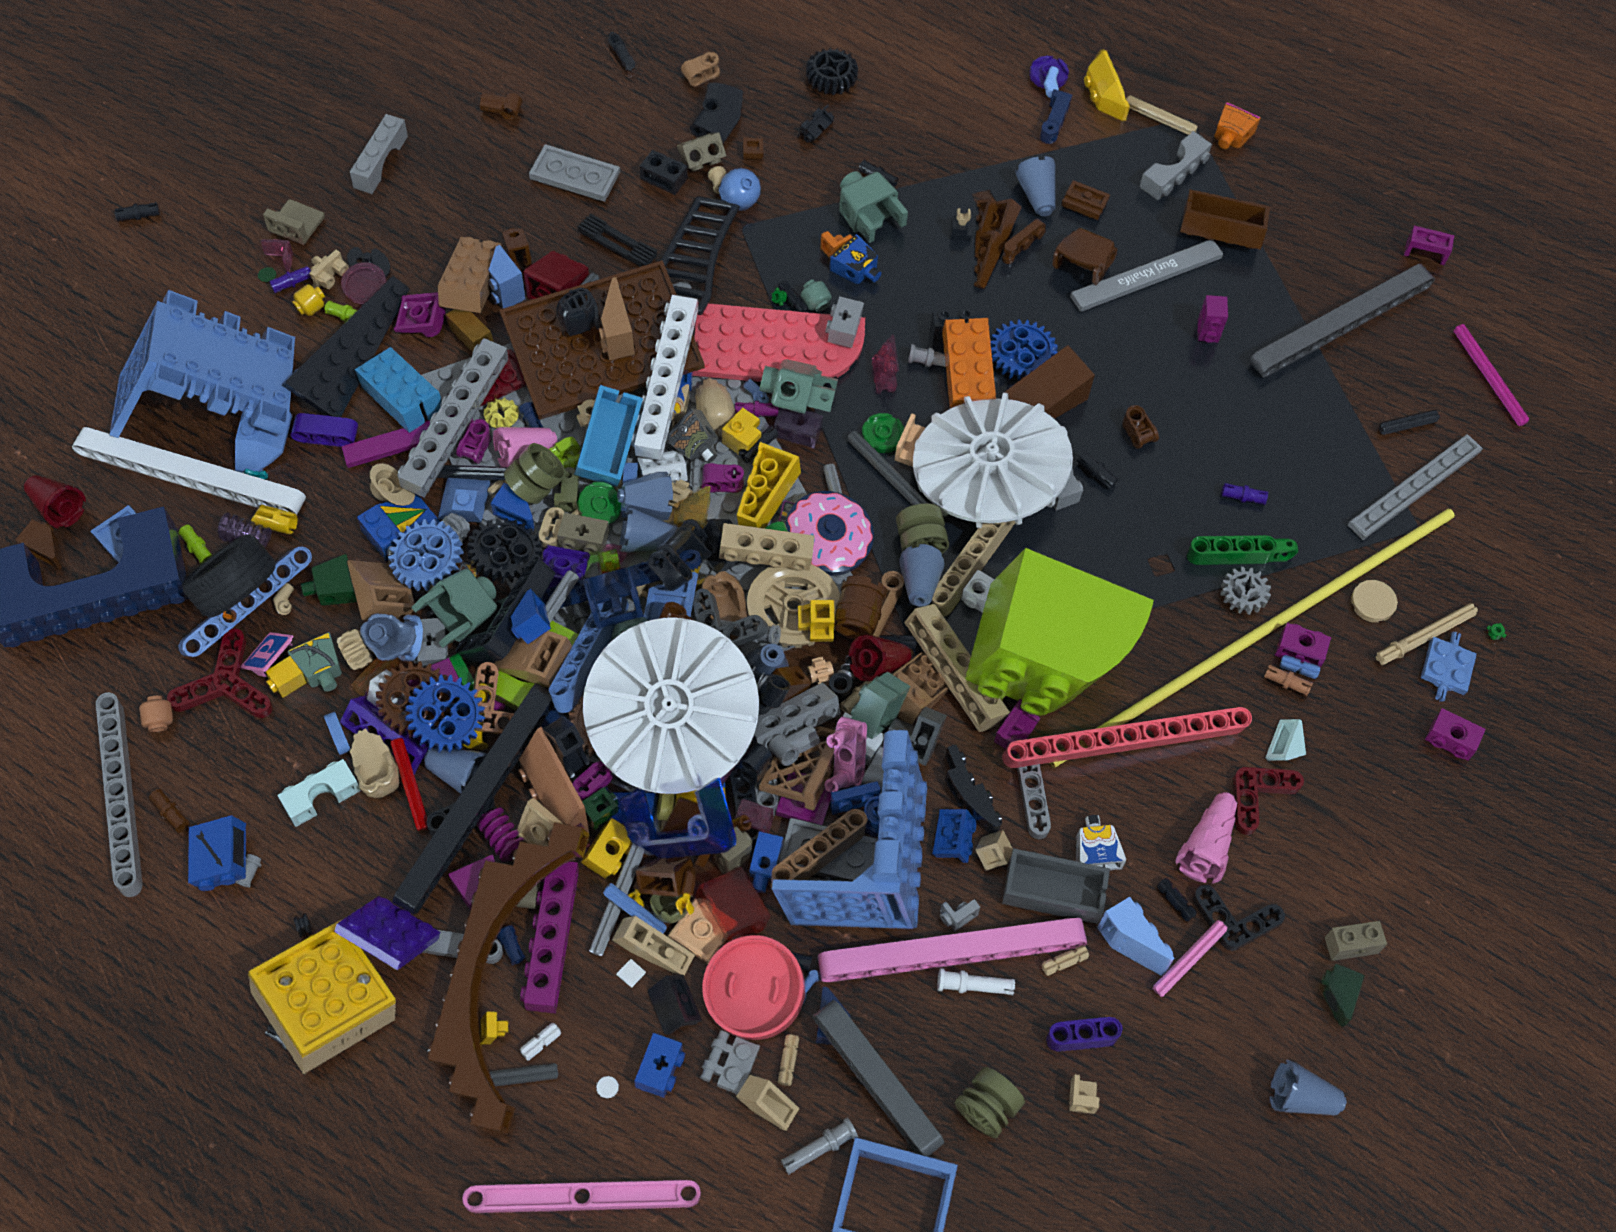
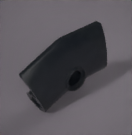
M721 83L707 84L703 108L690 125L692 134L696 137H701L708 132H719L722 143H724L740 121L743 91Z

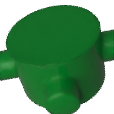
M775 288V291L772 293V301L779 303V306H783L787 299V293L780 291L779 288Z
M1501 623L1494 624L1493 626L1488 625L1487 627L1489 630L1488 634L1492 640H1498L1501 637L1505 638L1507 635Z

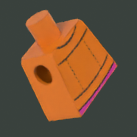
M1227 102L1214 136L1215 139L1219 140V147L1228 149L1231 145L1235 148H1240L1256 132L1261 117Z

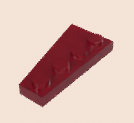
M511 349L507 350L509 360L480 407L494 401L495 398L499 399L526 386L515 353Z

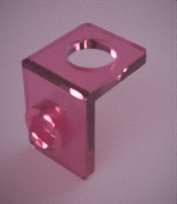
M262 239L261 245L264 254L283 256L285 270L290 272L293 258L290 241Z
M743 799L735 819L746 815L750 819L744 821L743 824L751 821L752 828L769 833L774 820L773 809Z

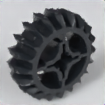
M822 48L821 52L815 51V54L810 56L806 64V78L808 84H811L812 88L817 89L819 93L824 91L826 95L828 93L835 95L838 92L842 95L843 91L848 92L850 87H854L858 79V65L856 59L852 58L851 54H846L845 50L841 52L838 48L836 50L831 48L825 50Z

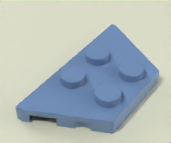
M692 572V579L675 591L668 590L664 584H658L649 588L644 617L648 620L658 619L667 602H676L682 605L687 611L686 615L691 617L698 573Z

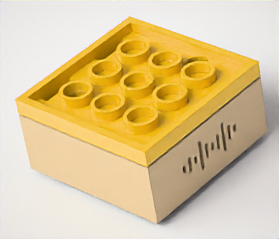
M340 921L249 971L252 996L303 1074L395 1020V997L363 950L334 932L337 923Z

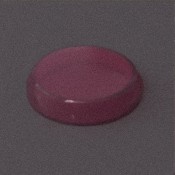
M359 263L353 265L344 273L341 282L342 290L349 300L363 304L386 282V277L378 266L371 263Z

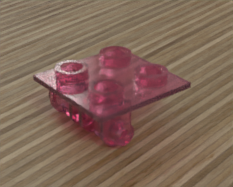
M893 334L872 359L875 373L874 382L878 394L883 389L893 392L897 387L895 376L899 371Z

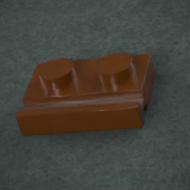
M1073 180L1062 200L1061 206L1099 220L1109 201L1110 194Z

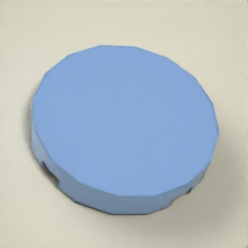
M408 614L403 617L405 620L404 624L413 626L416 632V639L410 651L400 655L399 659L402 661L415 660L421 649L423 638L420 618L417 615Z

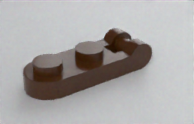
M1036 219L1006 242L1002 261L1006 264L1013 263L1018 253L1022 250H1027L1033 241L1043 237L1046 232V224L1040 219Z

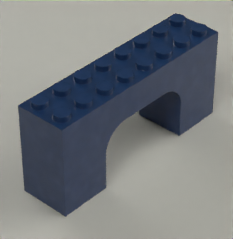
M165 507L117 518L123 544V555L120 562L108 572L60 585L43 586L39 562L24 543L1 548L0 643L4 647H17L24 642L39 641L50 635H62L69 630L88 628L92 624L111 622L118 617L134 616L141 611L148 609L156 610L163 605L179 604L189 599L183 592V582L187 575L177 527Z

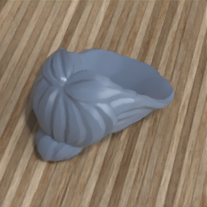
M375 613L360 627L361 638L365 646L373 651L376 657L382 661L393 660L402 654L408 653L415 643L416 632L413 626L404 624L393 615Z

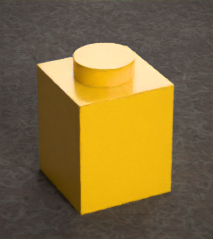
M291 656L266 671L269 678L266 681L267 685L273 693L278 692L282 698L307 683L302 671Z

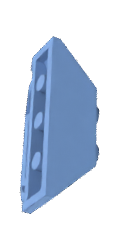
M242 412L235 438V471L244 473L245 469L258 472L263 471L264 467L271 464L283 453L292 419L290 412L288 426L282 435L252 426V414L248 419L243 416Z

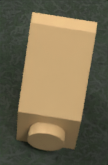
M749 1075L736 1096L751 1111L785 1131L799 1110L773 1083L753 1075Z

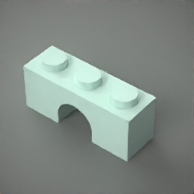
M344 759L338 762L330 763L326 769L317 774L308 775L299 784L285 788L277 796L294 826L297 827L317 816L313 807V800L320 793H332L340 803L361 790Z

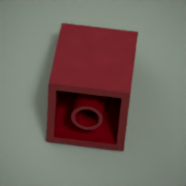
M551 251L524 270L527 298L533 300L579 286L589 275V269L583 263L576 262L564 254Z

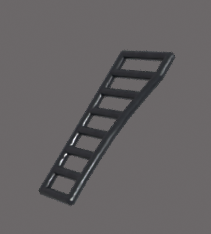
M697 196L661 258L665 268L669 261L707 268L706 275L666 268L671 278L705 284L704 291L673 285L676 295L701 299L698 304L697 315L704 313L712 298L714 271L719 250L733 219L740 209V206L737 204ZM701 205L728 209L729 211L724 216L700 212L698 209ZM693 219L721 223L722 225L719 230L692 226L690 223ZM685 233L713 237L715 241L712 245L682 238ZM677 247L709 252L710 256L709 259L674 254Z

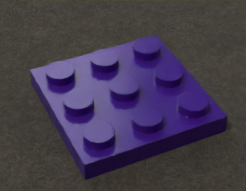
M381 896L376 897L337 923L334 931L396 970H399L438 941L441 933L430 924L417 919L410 912L402 910Z

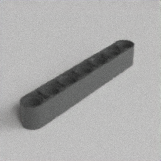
M831 1000L813 1015V1019L915 1153L929 1157L942 1146L944 1140L940 1133L840 1004L835 1000Z

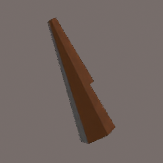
M991 197L977 201L979 214L976 216V220L979 222V230L976 231L975 256L978 259V265L975 266L977 281L974 283V286L977 288L985 289L1022 208L1012 198L995 201Z

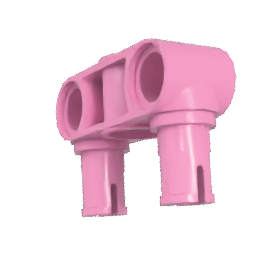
M841 717L837 722L835 732L827 737L828 746L835 749L833 776L827 779L824 784L828 792H836L841 788L861 785L865 774L867 725L865 722Z

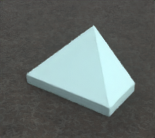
M1300 719L1280 720L1265 758L1268 761L1290 760L1306 755L1302 721Z

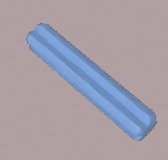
M610 883L604 889L603 894L630 916L638 917L662 934L666 931L667 927L663 922L659 921L615 885Z

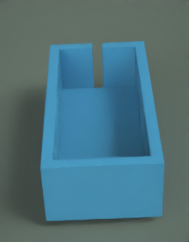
M391 347L355 369L361 387L409 433L425 423L419 406L420 403L428 420L431 419L435 412L438 413L441 408L442 399L439 391Z
M600 385L574 475L597 482H605L617 487L622 477L643 398L624 392L620 403H617L616 399L619 390Z

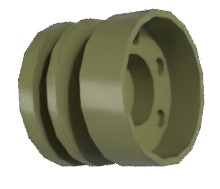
M983 1067L972 1080L974 1089L966 1087L963 1095L956 1099L955 1105L964 1118L976 1129L991 1138H997L1002 1132L1001 1128H1005L1008 1125L1006 1116L1014 1118L1024 1105L1025 1100L1019 1090L1003 1075L991 1068Z

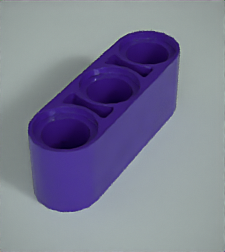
M299 413L295 416L291 437L302 443L342 447L355 442L358 423L349 418Z
M1113 1017L1058 1022L1051 1026L1046 1036V1043L1051 1050L1058 1052L1108 1047L1117 1042L1122 1033V1025ZM1108 1027L1112 1029L1114 1036L1106 1035L1103 1028ZM1078 1031H1087L1089 1033L1090 1038H1082L1079 1035ZM1053 1033H1061L1065 1041L1056 1040Z

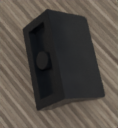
M667 975L648 989L665 1035H670L681 1026L696 1025L702 1020L684 975Z

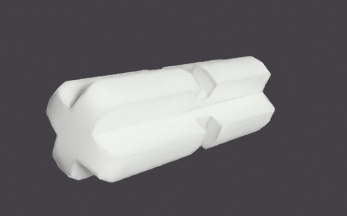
M551 1023L538 1033L537 1038L533 1037L520 1048L521 1054L525 1059L530 1060L543 1049L544 1045H549L561 1035L560 1029L556 1024Z

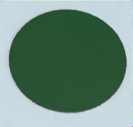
M270 267L263 268L258 272V278L263 282H269L276 277V271Z

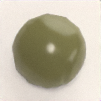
M652 895L650 906L654 916L664 923H675L684 918L687 914L686 908L683 909L681 915L676 907V901L683 896Z

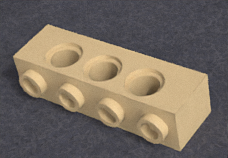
M724 523L719 558L727 561L748 562L754 565L764 564L775 568L786 567L798 571H810L815 536Z

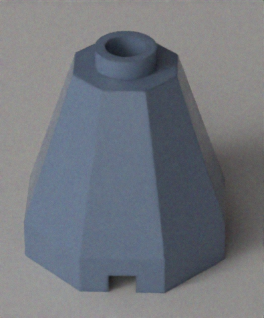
M655 472L623 483L621 489H618V502H621L625 509L627 507L634 508L657 519L668 520L672 512V506H668L669 500H673L671 476L668 475V472Z

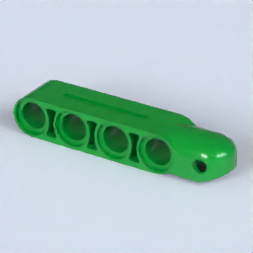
M1267 535L1199 536L1192 540L1187 551V559L1196 565L1285 562L1298 553V545L1293 539H1274Z

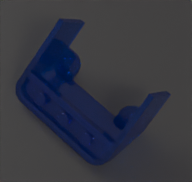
M720 777L711 780L694 791L700 814L694 815L689 819L688 829L656 832L646 793L643 789L637 788L619 799L618 804L630 841L659 858L716 854L731 850L736 845L737 838Z

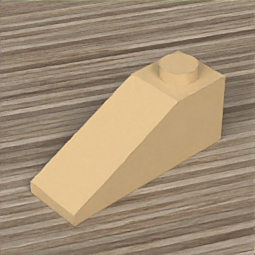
M636 916L624 918L612 941L629 952L677 975L686 974L695 954Z

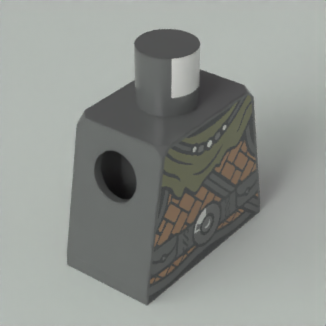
M690 409L668 433L666 441L690 460L703 458L707 463H711L717 457V453L711 448L718 440L716 433L701 410Z

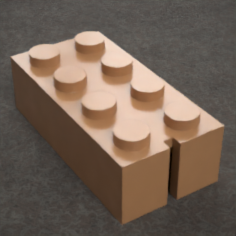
M471 237L460 238L438 284L440 307L481 313L491 291L488 283L490 279L489 267L496 246L500 245L502 247V243L490 240H483L481 243L478 239Z

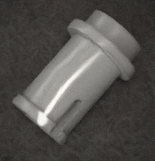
M247 854L246 878L235 883L244 887H250L257 868L262 866L260 864L261 859Z

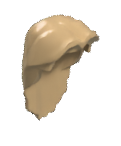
M709 377L703 380L702 385L696 388V409L703 412L716 435L722 437V428L735 416V409L726 386L719 384L717 380Z
M367 729L359 730L357 734L353 735L354 742L350 749L354 773L359 783L358 787L369 797H384L394 792L399 786L397 763L380 735L369 733Z

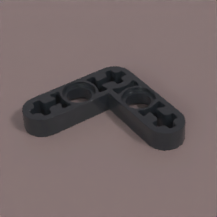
M1201 885L1193 895L1196 907L1210 927L1215 923L1212 917L1214 912H1220L1224 915V924L1227 927V931L1219 941L1229 951L1238 950L1273 931L1285 919L1284 910L1276 904H1270L1236 922L1212 886ZM1202 893L1210 896L1208 901L1200 898ZM1270 913L1278 916L1276 920L1273 918L1266 923L1263 921ZM1248 922L1256 923L1259 927V932H1249L1246 924ZM1240 931L1242 933L1236 941H1229L1227 939L1229 934L1235 936Z

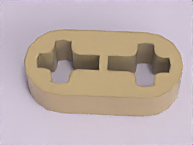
M559 507L550 508L545 513L539 531V541H541V546L544 548L548 545L558 546L557 535L565 513ZM555 516H559V519H556L555 525L552 524V519ZM551 531L553 537H551L549 540H546L545 537H548Z

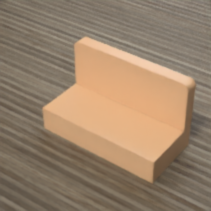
M911 414L897 444L895 461L913 467L915 442L925 430V427L915 424V414Z

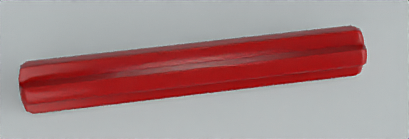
M397 738L391 741V746L417 830H425L428 826L424 805L403 738Z

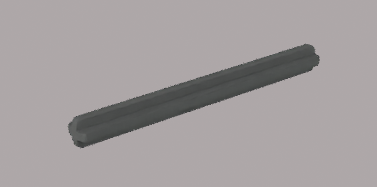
M857 431L849 433L847 440L912 505L930 504Z

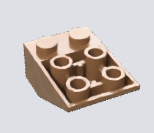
M348 560L347 563L361 619L368 620L371 615L380 613L393 615L404 623L403 617L414 611L411 607L415 603L411 589L405 584L402 585L398 578L393 575V570L389 567L390 564Z
M551 631L545 632L529 644L522 638H517L507 656L500 661H496L494 664L497 666L498 671L550 688L571 650L572 644L567 637Z
M923 651L892 674L911 686L897 717L912 725L917 722L920 713L925 707L931 709L949 690L944 678Z

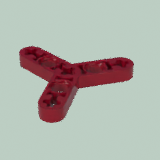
M233 628L223 635L213 674L174 688L168 693L167 701L171 703L172 710L177 712L185 711L224 695L257 718H265L270 715L273 708L270 699L239 677L246 646V639L241 630ZM235 637H238L239 640H235L233 646L235 650H233L230 640H234ZM233 656L236 658L235 663L227 666L223 664L227 657ZM222 679L225 681L229 680L230 684L233 686L232 689L226 683L221 684L220 681ZM199 687H208L206 694L201 696L196 694V690ZM242 689L249 691L246 698L239 699L236 697L237 693ZM188 692L193 696L192 699L189 698ZM178 696H181V703L176 702ZM255 699V701H256L258 704H260V705H263V704H264V705H265V708H263V709H262V708H258V709H257L255 703L252 702V701Z

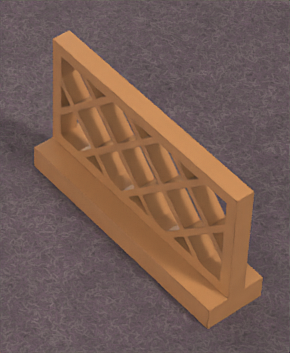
M821 726L814 728L818 737H828L835 732V730ZM827 740L799 754V757H804L805 762L796 765L792 763L791 767L779 770L777 766L781 762L774 756L771 768L764 775L759 785V790L805 802L806 809L814 810L825 789V781L830 779L834 771V747L830 748ZM819 751L821 754L814 759H810L808 756L809 753ZM810 767L812 770L810 774L802 776L799 770ZM796 774V779L786 781L784 778L785 775ZM777 778L782 782V784L776 786L768 784L769 781ZM802 784L804 787L802 793L792 791L790 788Z

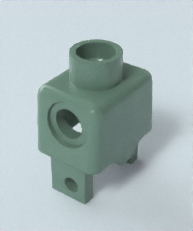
M854 171L843 178L840 184L839 210L854 233L860 232L868 243L874 241L875 230L882 227V223L886 218L892 216L900 227L907 224L908 211L898 200V191L879 172L863 177L859 172Z
M785 359L781 362L779 369L765 366L759 391L772 394L771 403L775 407L805 414L807 407L830 412L838 379L821 375L822 371L818 370L815 365ZM830 383L832 387H824V384Z
M463 569L439 581L411 608L416 613L425 606H430L449 631V634L439 642L440 646L444 648L455 640L458 642L462 641L497 611V605L493 601L496 597V590L493 583L486 577L480 576L476 578L469 569Z

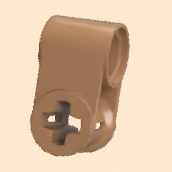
M713 52L705 53L702 56L686 61L682 65L681 71L690 85L698 86L719 76L720 69L717 66L719 57Z

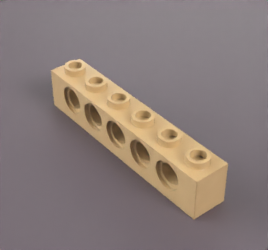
M935 604L914 609L904 623L936 670L944 678L945 683L977 730L982 732L999 726L1010 714L1009 710L1001 699L984 696L978 691L979 685L965 680L971 656Z

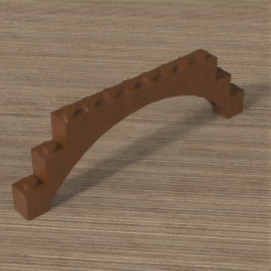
M554 823L553 829L548 833V846L520 842L518 849L513 854V865L485 861L484 867L479 872L478 888L471 900L472 909L470 915L465 920L463 940L458 944L456 964L450 972V985L443 996L441 1015L436 1020L435 1037L428 1048V1060L439 1065L455 1068V1072L451 1074L449 1079V1092L457 1096L477 1100L471 1109L470 1124L478 1128L508 1134L515 1108L508 1105L497 1090L482 1051L479 1035L478 1005L485 964L503 924L524 896L543 878L576 857H584L590 834L582 827Z

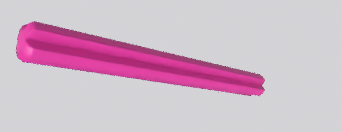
M1464 324L1455 327L1454 333L1517 425H1525L1529 421V417Z

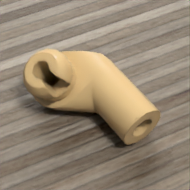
M288 583L284 584L273 598L275 609L281 615H287L292 608L288 597L294 588Z

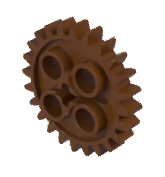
M409 661L408 668L399 664L398 672L391 668V677L384 674L383 680L385 683H379L378 688L381 691L376 692V698L380 699L376 701V707L381 708L378 710V715L385 716L383 723L391 722V731L398 727L399 735H402L405 730L408 731L409 738L412 737L413 732L416 730H408V725L412 721H406L405 717L412 713L407 712L405 715H401L405 711L406 706L411 704L408 698L409 696L416 697L413 693L414 688L422 690L420 687L422 681L429 684V678L432 677L437 682L440 674L439 668L431 671L430 663L426 668H422L421 661H419L417 667H414L411 661ZM445 674V675H442L443 678H444V681H446V680H447V675H446V674ZM416 680L419 682V685L410 687L407 682ZM446 693L437 694L440 701L446 702L449 700V696ZM401 698L405 702L401 705H395L392 703V700ZM452 701L449 707H453L455 701ZM447 708L445 712H442L440 718L432 727L436 729L445 715H449L451 709ZM422 712L424 714L423 718L425 720L434 719V714L432 712Z

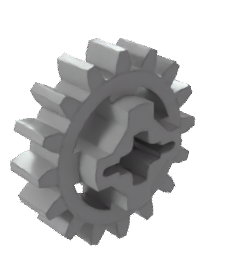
M1241 567L1239 572L1233 569L1231 574H1226L1221 584L1223 589L1220 594L1226 596L1223 601L1224 603H1231V610L1237 607L1238 613L1241 614L1243 610H1246V613L1250 615L1252 609L1258 613L1261 607L1264 608L1271 596L1269 593L1271 586L1265 585L1268 579H1261V572L1254 574L1253 568H1250L1249 572H1247L1244 567Z

